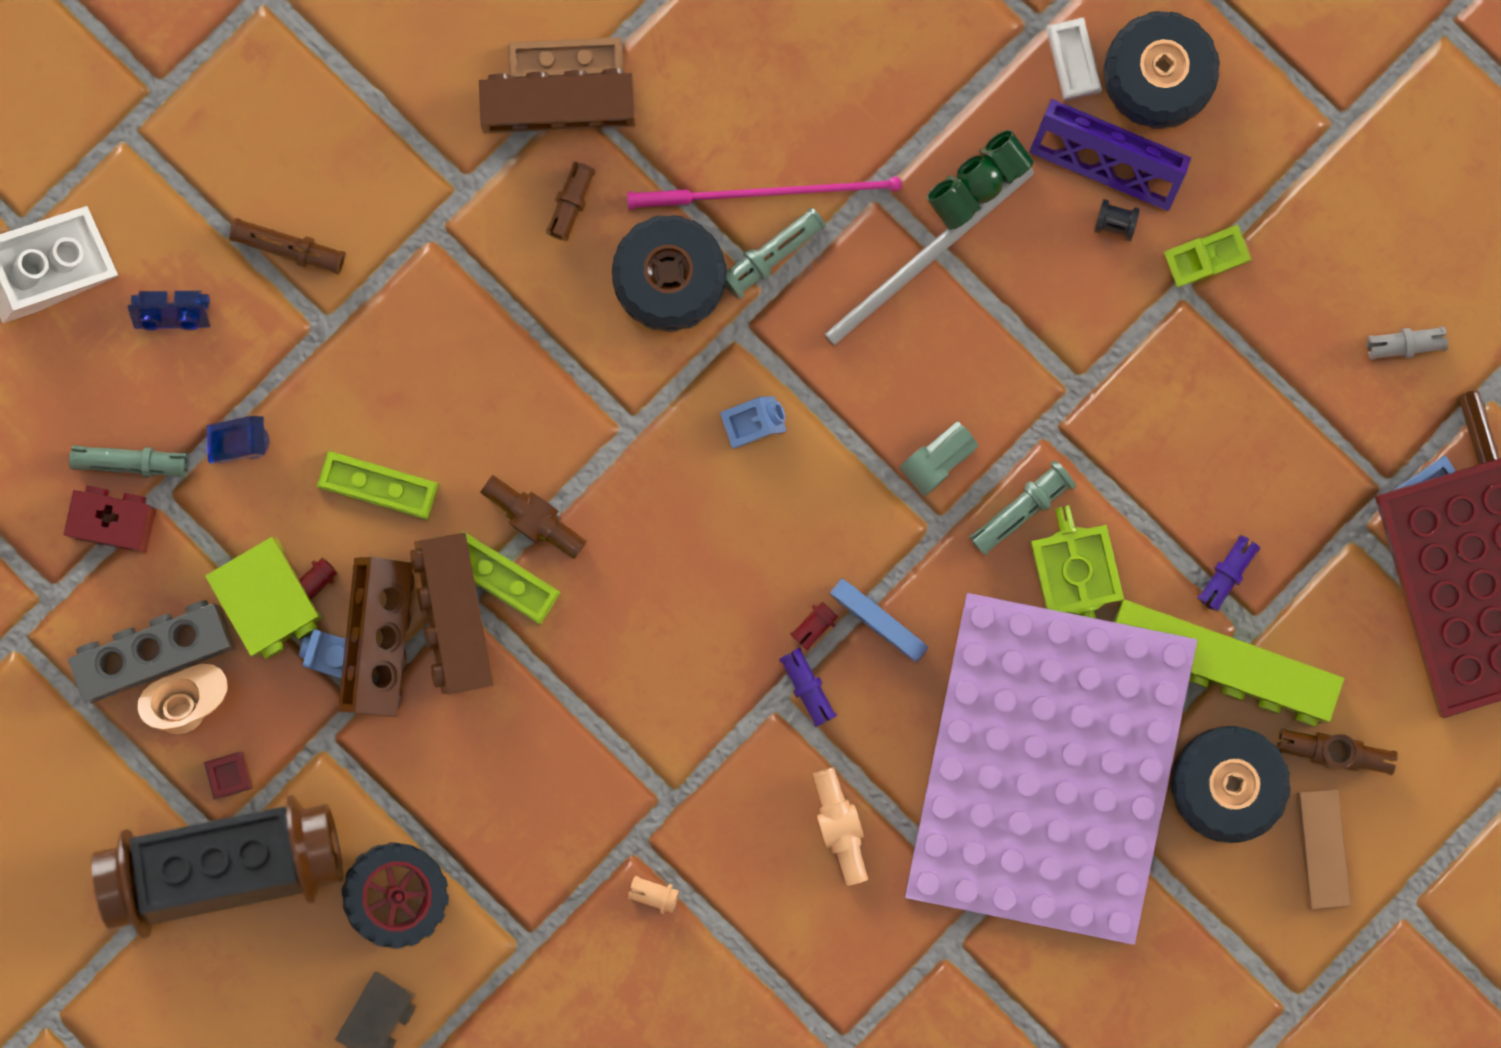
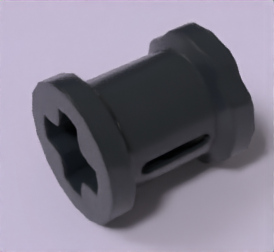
M1103 199L1094 232L1100 233L1104 230L1122 235L1126 241L1131 242L1140 209L1135 207L1133 210L1110 205L1109 200Z

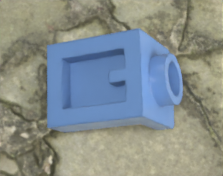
M774 396L758 397L720 412L732 449L740 448L771 435H779L786 432L784 424L786 420L785 412Z
M314 629L311 637L306 635L301 645L299 658L304 659L302 666L341 678L346 639Z

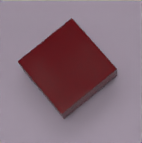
M243 752L204 762L214 800L253 789Z

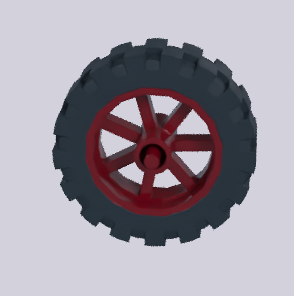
M397 842L376 845L365 854L359 855L352 868L349 867L345 875V883L342 885L343 910L351 926L368 941L381 947L393 949L416 945L423 938H428L435 931L434 928L444 919L445 906L448 905L449 895L447 894L448 884L440 865L425 851L409 844ZM393 866L409 869L399 885H396ZM383 869L386 871L389 883L386 887L371 882L374 876ZM416 874L421 881L423 891H405V887ZM368 887L383 893V898L368 905ZM423 897L422 904L415 914L406 904L407 898ZM390 903L386 923L378 920L372 914V911ZM400 906L411 919L403 923L393 924L396 907Z

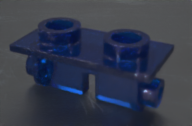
M201 290L175 291L174 303H168L167 291H139L138 295L131 296V305H128L134 329H144L147 331H155L159 328L195 330L197 328H210L211 326L206 310L210 308L209 294H202Z

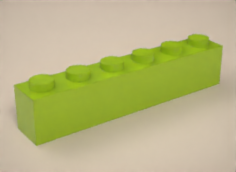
M1125 599L1119 603L1113 620L1115 623L1197 639L1189 683L1203 688H1207L1208 683L1223 687L1221 694L1239 701H1244L1245 696L1259 700V708L1272 713L1280 714L1282 709L1296 714L1295 721L1308 726L1317 727L1318 722H1330L1345 678Z

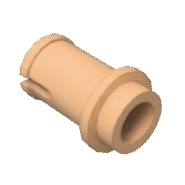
M635 876L630 887L632 891H629L628 900L659 908L662 914L666 911L673 913L680 891L673 889L672 884L666 887Z

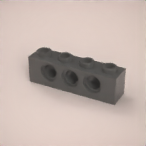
M207 600L199 601L185 607L186 614L172 619L171 614L162 615L150 620V627L139 632H136L135 628L125 629L113 634L114 641L99 646L98 641L77 648L76 652L78 655L67 660L82 701L89 704L95 703L236 649L220 606L214 603L208 605ZM186 626H192L196 632L195 641L190 646L183 647L178 640L179 632ZM154 639L159 645V653L155 659L147 661L142 655V648L147 641ZM118 653L123 660V666L118 673L111 675L106 669V661L109 656Z

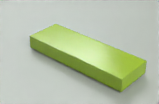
M332 451L327 452L317 484L319 489L427 521L439 487L437 482Z
M466 533L475 584L541 625L561 592Z

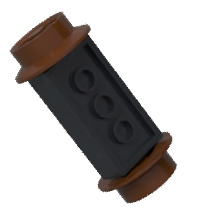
M290 795L287 798V808L283 806L134 837L128 829L122 830L116 848L93 853L92 878L98 909L105 926L108 929L132 925L138 935L144 939L150 936L152 924L302 893L309 904L315 903L319 886L343 881V863L338 833L329 805L324 804L304 809L294 795Z

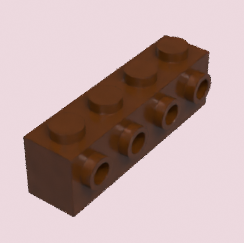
M621 68L604 69L602 74L587 75L584 70H569L564 72V76L549 77L547 72H529L526 74V78H510L509 74L496 73L488 75L487 80H479L480 125L483 133L635 126L632 73H625L624 69Z
M466 532L414 541L415 550H410V559L414 573H420L422 588L417 589V598L420 610L427 611L429 626L424 627V636L427 648L434 650L436 664L431 665V674L435 688L440 687L442 694H453L494 686Z

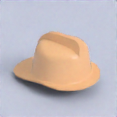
M199 664L191 666L151 683L142 692L138 700V713L142 721L151 728L164 730L176 735L186 734L195 730L201 724L203 718L216 710L224 700L227 692V678L223 671L215 665Z

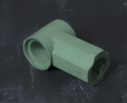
M957 421L929 446L926 447L924 445L917 450L899 469L923 496H926L950 475L949 471L972 454L979 445L971 433Z

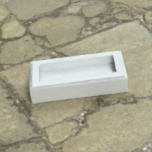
M1084 18L1047 26L1046 32L1063 101L1101 93L1100 80Z

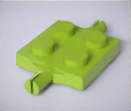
M1070 505L1064 506L1063 510L1062 507L1055 508L1060 531L1051 537L1030 542L1045 608L1071 614H1080L1081 616L1096 619L1095 610L1105 604L1124 600L1107 524L1088 529L1075 527Z

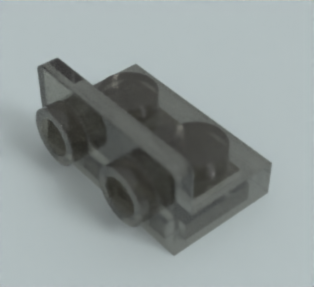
M375 971L335 1040L348 1048H394L397 1040L392 1035L399 1024L406 1026L413 1016L417 1006L412 1001L416 994Z

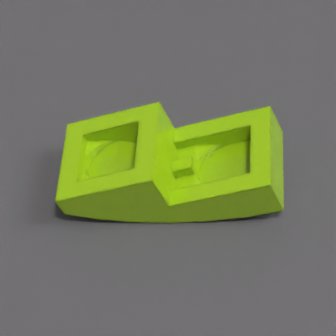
M1239 225L1232 226L1202 239L1197 238L1164 252L1178 288L1252 261Z

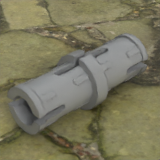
M1444 326L1418 331L1404 328L1400 330V333L1378 336L1370 335L1367 336L1366 340L1367 349L1371 348V351H1368V357L1370 360H1375L1376 358L1403 355L1404 359L1413 358L1416 353L1447 351L1448 338H1443V335H1447V331Z

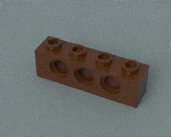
M376 557L354 558L338 712L397 717L398 708L402 703L401 673L407 659L404 649L405 635L411 621L408 611L409 597L415 583L411 562ZM382 591L385 592L387 597L384 607L381 606L379 600ZM378 629H380L383 636L380 646L377 645L375 640ZM374 668L377 669L379 675L375 685L371 679Z

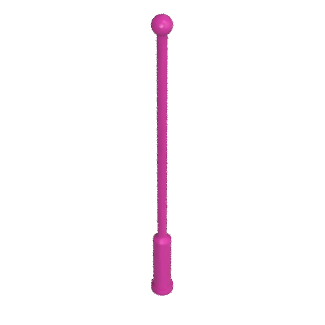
M894 176L888 181L691 193L688 189L639 193L627 191L628 210H634V208L689 205L694 200L885 188L896 192L902 188V181L899 177Z

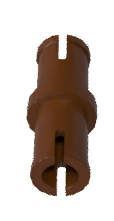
M578 162L572 163V168L563 191H559L555 198L558 203L550 224L545 231L548 235L559 240H569L579 211H583L586 205L583 199L596 172L595 169L581 162L580 164Z

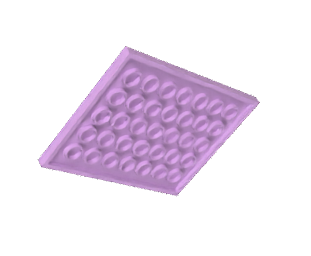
M966 593L905 898L1135 945L1197 639Z

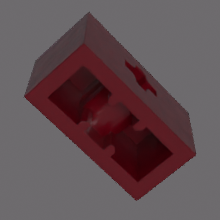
M86 485L85 492L73 490L64 536L71 539L147 553L156 508L146 504V497L124 493L123 499L108 497L109 490ZM113 512L119 515L118 522L113 521L109 524L103 521L104 514L109 515Z

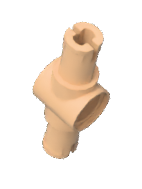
M834 767L813 773L822 807L819 808L820 815H817L826 848H831L832 853H837L847 886L868 880L859 847L862 845L860 838H864L855 805H850L849 800H845Z

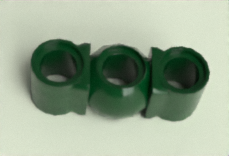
M1012 130L1002 131L991 138L985 147L979 150L981 155L968 159L959 167L956 177L949 175L945 180L935 185L927 194L926 199L948 229H956L967 223L975 212L981 209L979 204L991 201L1002 191L1004 182L1011 184L1015 179L1025 174L1033 165L1032 158Z

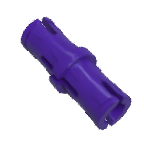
M1239 535L1238 540L1225 560L1216 564L1214 567L1216 573L1197 597L1202 604L1206 605L1212 594L1216 593L1208 607L1215 612L1219 611L1220 606L1235 584L1240 585L1244 579L1241 576L1260 550V547L1252 541L1246 552L1242 554L1241 551L1249 541L1243 535Z
M801 648L780 658V663H782L796 688L793 693L796 698L800 697L814 722V726L817 727L836 717V712L833 711L820 687L823 684L820 677L815 678Z

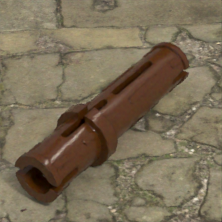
M239 218L234 220L230 230V241L239 242L268 253L295 260L298 266L304 268L307 265H311L339 275L345 262V251H338L317 244L314 238L306 236L304 239L274 229L242 221ZM255 235L282 242V246L256 239ZM293 247L320 254V258L295 251Z

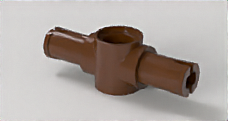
M494 475L489 478L480 491V494L507 513L506 517L510 519L509 524L536 543L538 540L543 543L547 541L575 559L587 542L560 522L561 517L557 515L559 511L531 491L529 494L524 491L520 494Z
M1282 728L1278 739L1291 742V744L1277 743V748L1281 753L1310 758L1312 763L1322 764L1328 769L1358 771L1359 768L1387 773L1388 775H1393L1396 765L1383 762V760L1397 761L1398 753L1395 750L1390 751L1365 746L1363 741L1352 739L1345 734L1330 735L1316 732L1315 735L1290 731ZM1334 741L1340 742L1345 748V757L1339 763L1333 761L1328 753L1329 746Z

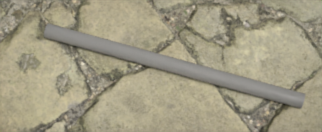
M1032 168L1021 177L1015 179L1011 184L1004 182L1002 191L991 201L979 204L981 209L975 212L967 223L956 229H946L824 334L827 340L835 346L1035 174Z

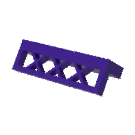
M1054 99L1050 101L1029 150L1031 154L1166 211L1170 210L1191 161V157ZM1046 130L1061 136L1066 147L1053 150L1041 145ZM1090 148L1097 152L1101 162L1092 165L1081 162L1077 151ZM1120 163L1130 165L1136 176L1126 180L1116 176L1112 166ZM1161 178L1172 183L1167 197L1151 191L1147 181Z

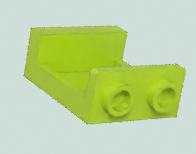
M270 537L205 575L249 654L253 657H260L262 655L265 660L285 649L283 642L295 635L300 640L305 638L306 635L312 634L314 629L318 630L316 623L324 619L321 613L315 609L284 554L286 552L279 539Z

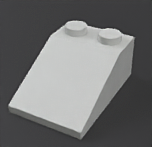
M87 206L0 234V318L2 323L41 311L118 276Z

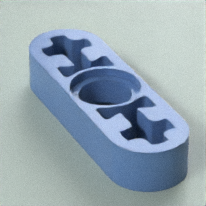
M841 578L829 593L837 602L913 662L917 663L929 647L844 579Z

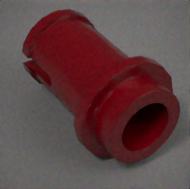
M323 557L318 562L313 560L311 562L313 566L299 579L310 600L329 582L334 584V577L338 574L336 569Z
M821 602L818 606L813 605L812 608L814 610L790 633L807 651L830 625L833 628L836 626L834 621L838 616L824 602Z

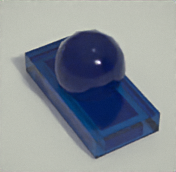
M252 415L207 425L208 463L221 464L241 459L254 460L265 455L269 449L270 438L267 430L264 428V416Z

